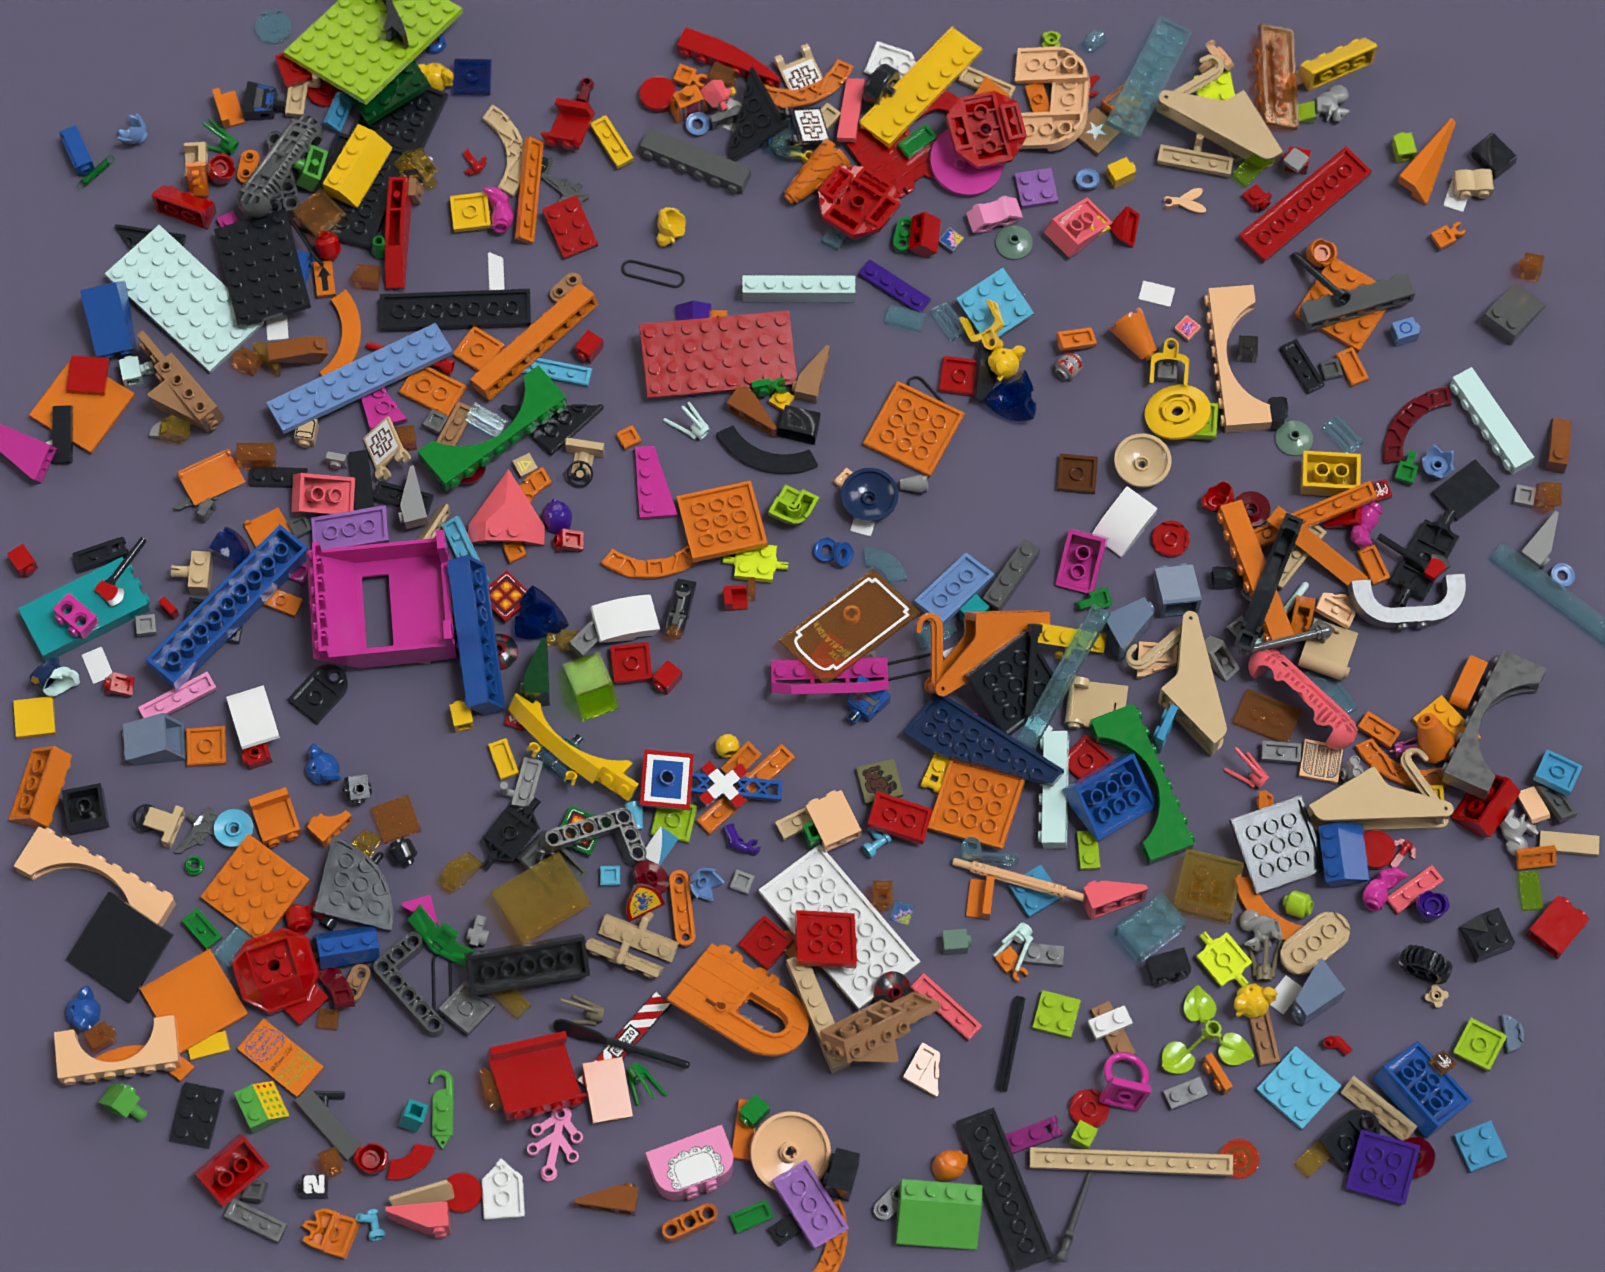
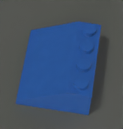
M1134 753L1120 755L1063 788L1070 807L1097 841L1158 806Z
M1417 1041L1384 1065L1372 1079L1406 1117L1418 1126L1417 1129L1427 1139L1473 1100L1447 1071L1438 1065L1439 1063H1437L1436 1059L1425 1047Z

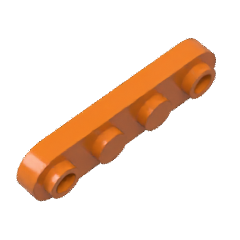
M675 870L669 877L676 941L681 947H690L694 944L696 937L689 876L683 870ZM681 879L683 882L677 884L676 880ZM685 935L689 936V939L686 941L682 939Z

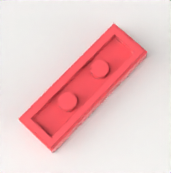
M1431 865L1389 895L1386 902L1398 915L1414 904L1420 894L1427 890L1432 891L1443 883L1444 879Z

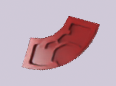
M415 1143L413 1150L407 1156L401 1159H391L387 1180H406L424 1170L432 1160L436 1148Z

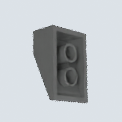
M1516 283L1485 313L1482 324L1512 345L1546 305Z
M542 830L516 859L562 901L589 872L565 848L552 852L544 851L540 847V839L547 831ZM548 837V841L554 844L553 839Z

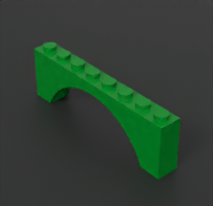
M539 365L523 376L525 396L522 407L514 421L502 433L488 441L471 446H450L432 440L417 451L419 460L446 492L449 489L456 488L463 479L470 478L481 466H487L495 456L502 455L509 446L516 445L523 436L533 433L537 426L541 423H547L551 416L562 412L566 408V396Z
M1133 703L1090 719L1089 727L1097 743L1113 745L1129 754L1134 753L1136 759L1146 769L1153 781L1158 799V815L1152 832L1141 847L1148 865L1192 850L1195 837L1192 831H1188L1186 826L1188 824L1187 818L1179 810L1180 802L1177 796H1173L1171 781L1169 778L1166 779L1163 773L1165 768L1162 761L1157 759L1156 746L1154 743L1151 744L1148 738L1150 737L1149 730L1141 722L1142 714L1139 708H1135Z

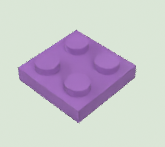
M1052 168L1015 173L1021 209L1058 204Z

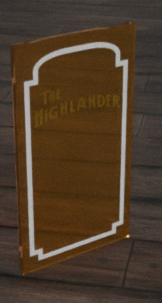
M872 569L780 638L779 642L822 683H830L920 615V611L877 571Z

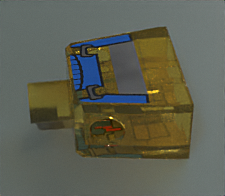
M422 147L405 151L394 163L408 179L417 178L420 184L425 183L429 189L434 188L438 184V181L433 177L438 169Z

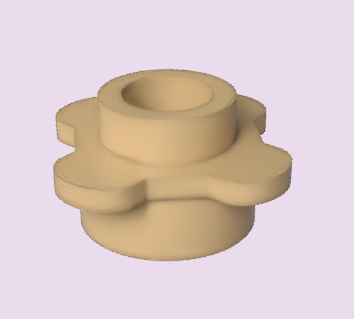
M1434 984L1431 986V991L1425 995V1000L1429 1001L1436 1008H1440L1443 1005L1442 1002L1448 998L1449 994Z

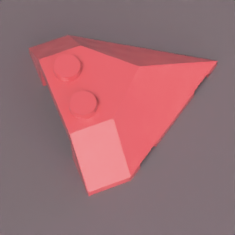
M508 469L468 524V536L472 544H487V541L524 542L525 545L544 546L545 526Z

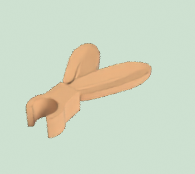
M1201 188L1192 189L1180 198L1166 196L1163 202L1168 201L1171 204H1166L1164 209L1169 210L1180 205L1198 214L1205 213L1206 208L1202 204L1194 202L1195 199L1201 196L1203 190Z

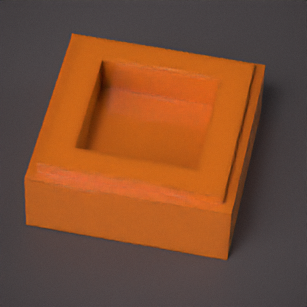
M633 425L616 433V437L624 451L642 443Z

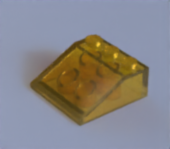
M1186 848L1172 910L1230 924L1244 862Z

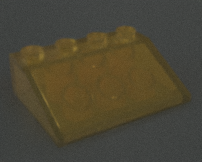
M559 852L491 891L521 944L529 942L591 905L582 886Z

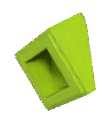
M1315 101L1295 105L1296 123H1314Z

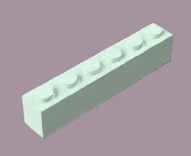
M743 276V302H855V276Z
M1471 367L1454 376L1450 384L1452 393L1459 397L1462 407L1468 410L1473 423L1479 426L1484 439L1488 440L1492 445L1493 452L1502 459L1504 468L1514 475L1530 466L1534 460L1533 454L1474 369Z
M1044 731V738H1040V748L1043 750V757L1064 769V774L1053 787L1040 784V786H1043V793H1039V804L1042 805V812H1039V824H1042V830L1038 831V840L1042 842L1044 849L1067 848L1068 800L1063 788L1068 786L1069 735L1067 731Z

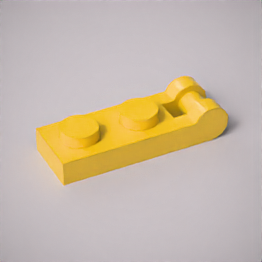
M934 755L922 780L921 787L925 789L927 787L931 788L933 792L939 794L950 759ZM931 777H934V778L938 779V781H937V782H934V781H932V780H930V779H931Z

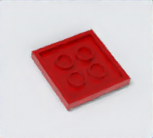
M796 910L797 965L856 968L855 913Z

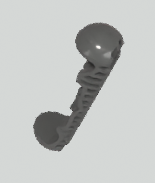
M310 116L294 117L239 190L237 202L243 213L252 218H261L270 213V200L272 197L281 195L283 191L282 185L289 175L291 165L295 164L304 152L308 153L311 145L317 146L323 140V130L317 120Z

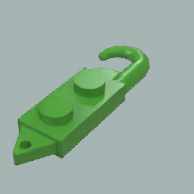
M438 1070L430 1077V1083L432 1084L437 1076H443L446 1079V1089L437 1091L433 1096L432 1136L436 1138L441 1148L444 1149L449 1139L453 1137L454 1081L449 1072Z

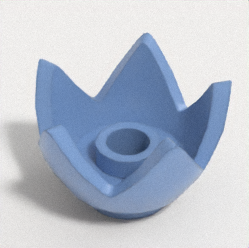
M136 113L135 116L129 115L132 126L128 127L129 130H117L120 135L117 137L119 141L127 144H141L147 137L148 132H146L145 122Z
M1433 444L1426 456L1422 458L1424 470L1434 478L1446 477L1455 469L1453 466V450L1442 452L1439 447ZM1434 464H1439L1441 467L1436 468Z
M704 867L697 869L691 874L689 881L690 889L697 899L701 897L708 901H714L712 888L725 883L715 873L716 869Z

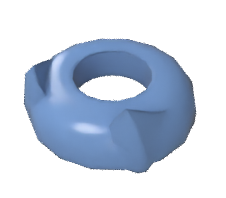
M700 112L692 113L685 121L687 130L696 136L705 134L710 125L708 117ZM699 120L702 122L703 127L695 129L692 123Z
M1083 169L1077 173L1076 182L1080 190L1093 188L1096 190L1098 188L1100 177L1096 171ZM1084 178H1090L1093 180V182L1087 184L1084 183L1082 180Z
M1559 563L1551 570L1552 585L1568 587L1574 582L1575 574L1569 565ZM1558 572H1563L1566 575L1565 581L1558 579Z

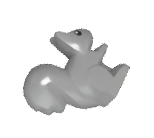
M1333 85L1329 88V92H1324L1315 97V118L1320 113H1325L1326 121H1329L1331 116L1335 122H1340L1344 117H1347V113L1350 110L1338 107V104L1348 100L1349 94L1347 89L1342 85Z
M1511 809L1510 812L1506 813L1499 827L1503 837L1507 840V851L1511 855L1516 856V849L1528 848L1527 841L1522 837L1524 832L1533 837L1539 833L1536 830V823L1532 824L1529 818L1524 821L1525 814L1516 818L1514 816V809Z
M1246 910L1240 916L1241 928L1247 932L1254 931L1255 936L1246 941L1244 945L1250 946L1256 952L1264 950L1266 937L1269 939V947H1271V938L1283 939L1280 924L1276 919L1268 916H1259V913L1254 910Z

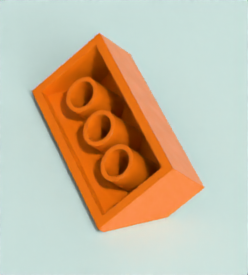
M56 746L32 748L8 821L34 828L49 827L53 820L55 807L59 802L60 791L65 784L66 773L71 766V754Z

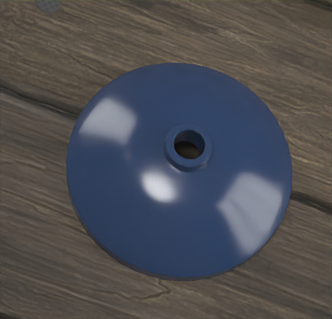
M863 468L847 477L842 486L841 500L845 510L852 517L864 522H876L886 518L894 511L898 502V488L894 479L886 472L876 468ZM867 498H871V499H873V501H872V502H868V501H866V499H867Z

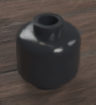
M401 837L390 844L391 847L388 849V853L395 865L400 866L403 864L404 867H407L415 862L413 858L417 856V850L410 839Z

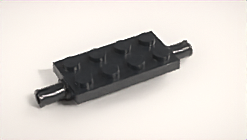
M1446 508L1440 521L1437 522L1425 519L1408 551L1430 562L1432 554L1441 555L1448 559L1460 537L1450 530V525L1457 515L1456 511L1453 510L1450 514L1451 509ZM1405 557L1390 581V584L1401 589L1394 600L1397 606L1402 600L1400 607L1406 606L1411 595L1424 601L1435 580L1432 581L1424 576L1423 570Z

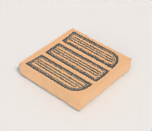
M1305 739L1299 777L1337 784L1343 749H1331L1325 745V742Z

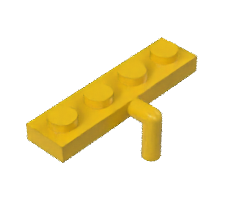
M1037 623L1043 625L1042 633L1038 637V643L1065 647L1064 652H1055L1054 657L1056 659L1069 661L1073 648L1104 653L1107 634Z

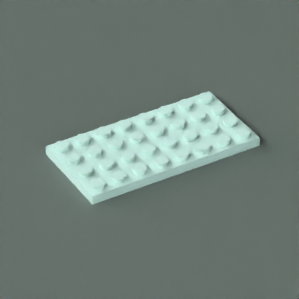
M160 225L105 273V277L112 283L125 281L128 298L209 373H212L264 325L263 321L239 328L229 289Z

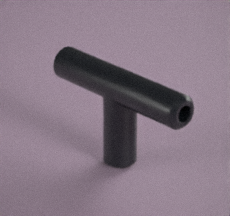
M314 1091L327 1107L329 1099L345 1098L344 1091Z

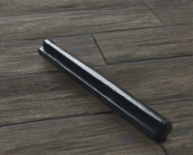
M1015 996L997 1085V1090L1007 1092L1025 1004V997Z

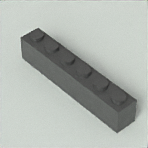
M649 128L640 145L641 154L645 158L657 160L664 166H672L682 173L692 174L695 178L709 181L714 186L724 187L731 193L742 195L751 178V168L652 128Z
M1397 274L1391 279H1380L1370 285L1362 284L1352 290L1345 289L1351 295L1349 302L1345 305H1339L1334 300V296L1328 294L1314 301L1310 299L1303 302L1299 313L1306 331H1311L1412 302L1415 291L1408 274Z

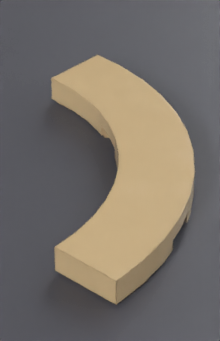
M492 104L483 116L482 121L498 134L504 144L507 154V166L498 188H501V192L514 198L520 188L524 144L518 129L510 121V118Z

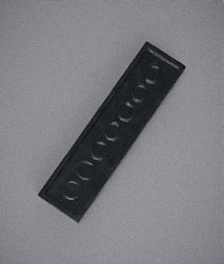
M530 289L380 294V330H421L434 323L437 324L439 329L472 328L474 326L477 328L530 326Z
M994 1107L956 1121L1015 1272L1053 1258V1253Z

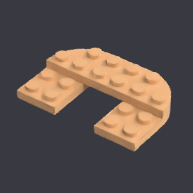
M1064 47L1018 48L1015 74L1016 84L1052 83L1050 112L1021 113L1027 138L1020 149L1047 148L1049 152L1063 149L1072 144L1081 135L1086 126L1090 77L1083 60L1074 51Z

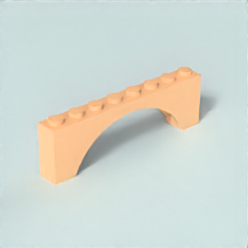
M1254 286L1209 288L1207 295L1204 296L1205 307L1208 306L1209 312H1207V323L1211 324L1209 340H1213L1211 356L1215 358L1216 363L1213 364L1214 375L1218 377V381L1215 383L1216 392H1220V398H1218L1219 409H1222L1220 424L1224 426L1225 433L1270 430L1272 424L1270 405L1254 398L1241 387L1235 379L1227 359V340L1232 329L1242 317L1254 310L1256 302Z
M47 827L45 829L37 828L14 864L18 873L33 881L47 873L62 869H83L100 874L112 881L124 893L132 907L160 926L164 925L176 905L174 896L165 890L163 892L157 890V887L148 881L146 883L140 881V878L134 873L130 872L127 874L123 872V868L115 863L112 865L108 864L102 856L90 854L87 848L81 845L79 847L73 845L70 839L64 836L62 838L56 836V833Z

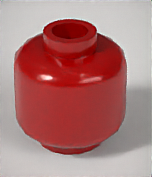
M325 231L320 233L319 237L315 240V247L320 258L330 261L339 256L341 245L336 234Z
M295 904L286 912L289 930L305 934L313 926L312 914L307 906Z

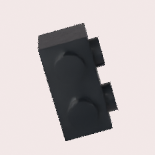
M1185 947L1146 957L1145 961L1152 985L1162 986L1169 983V980L1177 979L1179 981L1186 979L1192 970Z

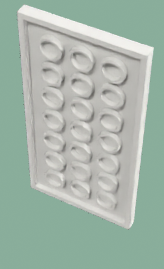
M820 844L758 891L795 936L796 910L855 913L856 968H822L858 1011L874 999V985L882 974L896 971L906 975L920 964V960Z

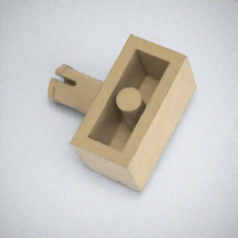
M192 551L189 566H171V577L188 578L190 595H210L214 562L211 552Z

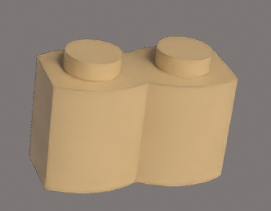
M1464 169L1455 171L1453 174L1455 197L1469 199L1474 196L1486 199L1492 196L1494 191L1492 170Z

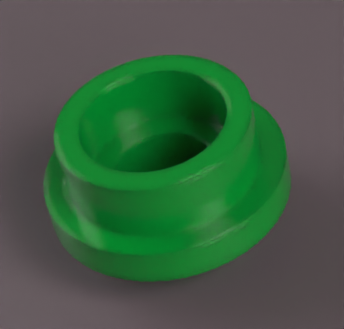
M191 856L185 862V870L190 875H199L204 870V861L199 856ZM193 864H198L196 869L191 868Z

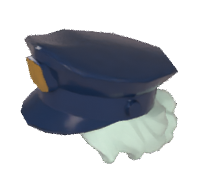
M59 658L48 659L30 674V684L32 686H39L41 693L47 696H57L70 687L78 686L80 683L79 674L68 667H61Z

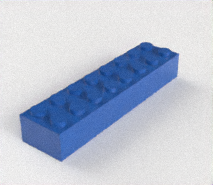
M469 555L448 560L447 575L450 579L449 591L453 601L452 611L455 615L454 628L458 637L459 665L463 674L464 702L467 708L483 715L506 710L486 564Z

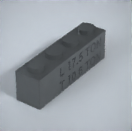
M1023 539L982 599L990 606L989 611L1003 610L1038 559L1039 547Z

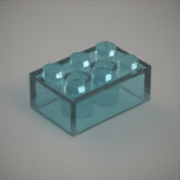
M1161 892L1117 925L1114 934L1140 964L1146 957H1149L1186 928L1187 921Z

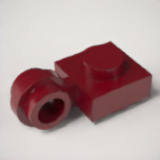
M584 77L579 83L581 92L577 93L576 101L589 103L590 93L594 89V82L591 78Z

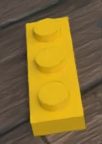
M606 115L591 122V129L617 169L634 161V157Z

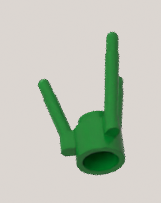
M209 119V122L220 132L203 122V126L221 138L219 145L222 149L207 145V149L231 155L237 150L239 145L237 139L229 135L214 120Z
M635 1063L626 1070L629 1075L627 1080L630 1084L636 1106H639L640 1103L634 1082L636 1084L642 1083L650 1098H655L645 1081L646 1077L665 1097L667 1096L664 1089L650 1075L647 1068L642 1067L641 1063Z

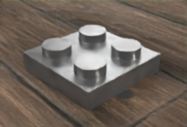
M464 981L442 1004L438 1012L469 1036L495 1009V1005L482 994L472 996L468 983Z

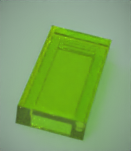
M1252 154L1232 173V176L1246 188L1272 161Z
M1538 871L1518 872L1522 911L1542 910L1543 903Z

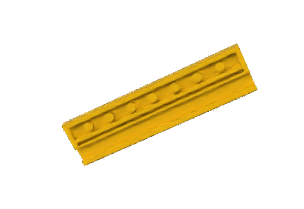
M952 26L894 85L893 88L896 89L894 96L891 97L887 94L886 98L882 97L880 105H874L863 116L859 125H861L862 129L865 128L871 132L873 137L890 148L982 53V48Z

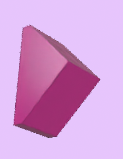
M431 895L402 903V911L410 916L421 904L423 909L439 927Z

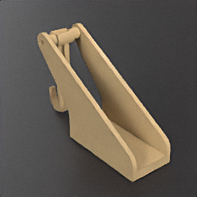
M1206 55L1199 60L1200 63L1210 60L1214 61V68L1174 91L1163 90L1160 92L1156 109L1163 116L1197 134L1202 133L1204 138L1262 169L1270 168L1280 162L1283 151L1244 90L1227 100H1216L1191 95L1222 75L1224 64L1218 56Z
M1187 611L1183 615L1182 623L1139 660H1133L1131 657L1137 649V644H1133L1127 650L1126 662L1134 670H1145L1179 642L1176 676L1161 688L1158 703L1168 710L1171 704L1178 706L1176 721L1210 756H1213L1223 745V737L1226 734L1227 726L1198 615L1194 611Z
M1410 748L1402 754L1401 766L1420 794L1388 785L1373 766L1310 804L1307 812L1313 829L1319 832L1318 826L1332 823L1362 824L1363 831L1439 829L1447 826L1454 807L1450 802L1438 798L1411 759L1412 755L1417 754L1424 762H1427L1429 758L1426 753L1418 748Z

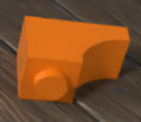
M1296 595L1291 620L1294 635L1309 630L1315 608V598Z
M347 810L336 816H324L320 813L309 820L307 829L326 848L331 843L332 836L337 837L353 822V818Z

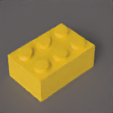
M1303 451L1301 458L1300 495L1334 496L1360 485L1361 454Z

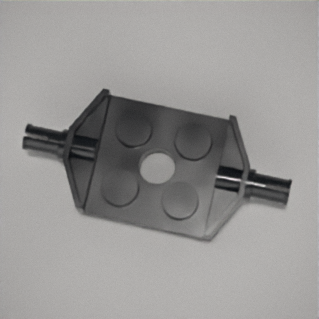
M534 797L528 806L508 804L482 838L489 856L482 864L484 868L488 870L497 860L515 863L514 860L536 831L541 829L534 814V810L541 803L540 800ZM513 827L515 829L514 836L511 838L506 837V829Z

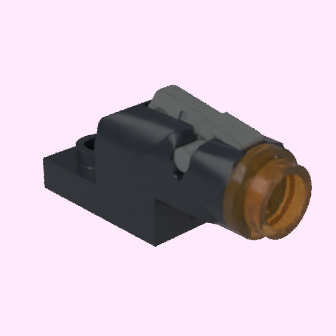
M677 579L665 626L668 638L678 640L684 635L697 585L695 581Z

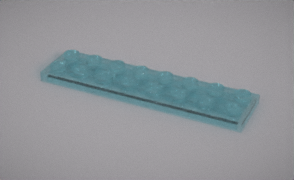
M1159 16L1105 123L1106 125L1139 140L1159 100V94L1164 90L1192 31Z

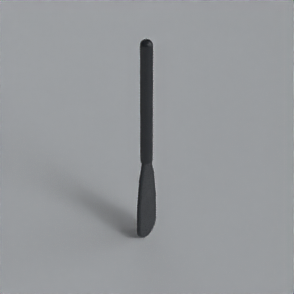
M556 1019L553 1023V1028L557 1033L566 1031L568 1037L598 1044H608L685 1069L690 1067V1063L686 1060L608 1037L591 1028L565 1019Z

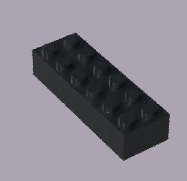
M582 934L464 954L469 991L472 996L590 976L585 936Z

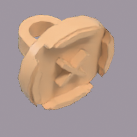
M1210 40L1205 44L1212 55L1218 56L1223 61L1224 68L1227 71L1233 69L1235 65L1232 64V60L1227 53L1219 46L1216 48V42ZM1212 60L1204 62L1199 67V71L1202 74L1215 67V62Z

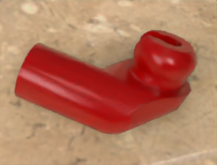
M1327 1036L1323 1040L1325 1048L1339 1049L1345 1056L1353 1050L1340 1036Z

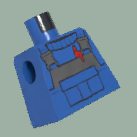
M862 675L857 680V682H871ZM884 690L851 693L847 700V708L851 710L846 717L847 720L854 725L860 718L870 722L891 702V695Z

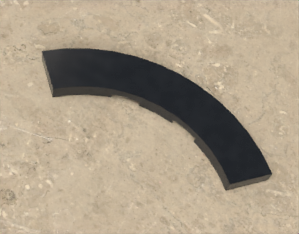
M734 425L716 433L721 444L729 453H732L742 463L759 471L773 474H796L818 467L810 449L794 454L766 452L747 442L737 432Z

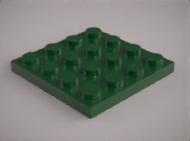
M413 60L367 105L352 96L350 97L370 126L432 86L416 61Z

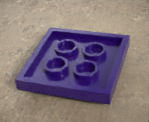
M1361 1129L1346 1188L1405 1205L1420 1145Z

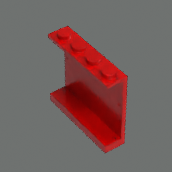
M566 1031L489 1048L486 1057L507 1121L513 1119L519 1121L531 1115L536 1117L548 1111L559 1112L563 1108L570 1106L571 1108H576L584 1103L587 1094H581L565 1047L568 1039Z

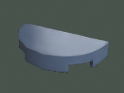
M1501 1014L1503 1034L1507 1035L1505 1040L1506 1054H1510L1520 1048L1524 1040V1029L1522 1024L1512 1018L1511 1015Z

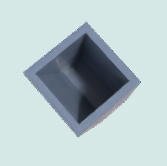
M1181 563L1173 567L1162 565L1155 568L1153 577L1160 618L1183 616L1187 611H1194L1198 614L1202 598L1193 564Z
M1145 597L1103 616L1101 631L1107 634L1106 640L1118 662L1126 657L1127 650L1133 644H1137L1151 627L1155 610L1152 603L1148 602Z
M160 713L123 724L122 737L124 739L125 750L123 754L125 761L134 765H146L186 760L183 722L165 713Z
M1322 958L1318 960L1291 1009L1292 1018L1296 1023L1300 1022L1302 1027L1339 1003L1346 991Z

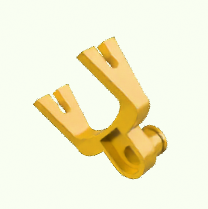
M987 300L986 302L995 317V322L987 330L974 334L970 319H965V317L961 316L959 320L970 341L975 343L983 342L985 348L996 350L999 347H1003V341L999 339L997 332L1003 328L1004 322L997 302Z
M1166 339L1163 344V352H1158L1151 356L1150 383H1154L1155 362L1161 359H1174L1184 363L1183 384L1188 385L1189 358L1184 354L1178 353L1179 343L1176 339ZM1169 342L1174 343V347L1171 349L1167 347Z

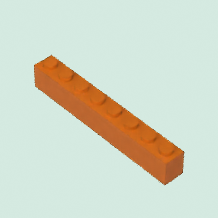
M581 283L572 288L568 294L557 301L552 308L531 324L527 330L520 336H517L511 344L490 360L479 372L474 374L470 379L474 389L488 401H491L598 306L595 294Z
M1238 500L1221 505L1217 513V520L1219 524H1222L1224 538L1226 541H1229L1231 546L1230 554L1233 559H1236L1238 564L1236 568L1239 576L1242 575L1244 590L1246 593H1249L1252 599L1266 560L1243 501ZM1277 589L1262 625L1264 642L1294 635ZM1286 644V645L1274 647V648H1271V649L1274 650V649H1277V648H1280V647H1284V646H1287V645H1290V644Z

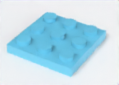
M1001 268L956 298L979 333L987 330L995 322V317L986 301L992 300V302H997L1004 322L1003 328L997 332L999 338L1034 315L1033 310L1004 268Z
M1295 1046L1260 1084L1256 1091L1300 1130H1303L1342 1085Z

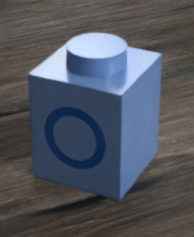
M1414 317L1393 322L1390 333L1396 347L1417 341L1421 328L1419 323L1415 322Z

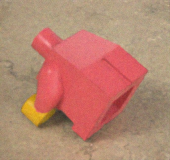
M711 80L700 90L710 106L716 109L721 108L722 112L729 108L726 104L730 100L729 96L733 97L734 94H737L734 87L725 88L723 80Z

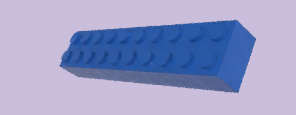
M280 524L146 658L148 668L177 691L307 560L306 551L309 550L308 547Z

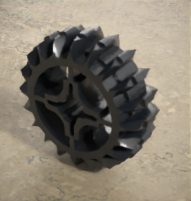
M1408 945L1405 946L1399 957L1398 963L1405 972L1428 983H1446L1452 973V963L1446 957H1443L1442 954L1430 948Z

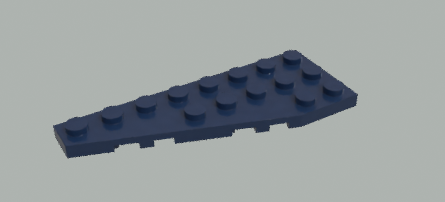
M936 693L903 731V736L933 755L1053 787L1064 774V769L949 697L939 696Z

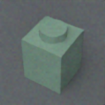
M967 929L943 930L944 955L968 953V947H972L971 935H967Z

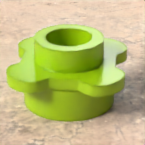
M1054 31L1043 33V47H1060L1059 39L1061 36L1059 33Z

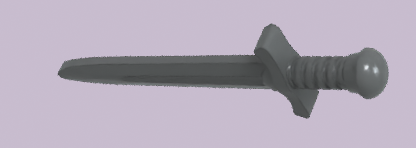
M1093 1171L1088 1172L1068 1231L1066 1230L1061 1250L1056 1255V1259L1061 1263L1068 1261L1067 1254L1074 1239V1230Z

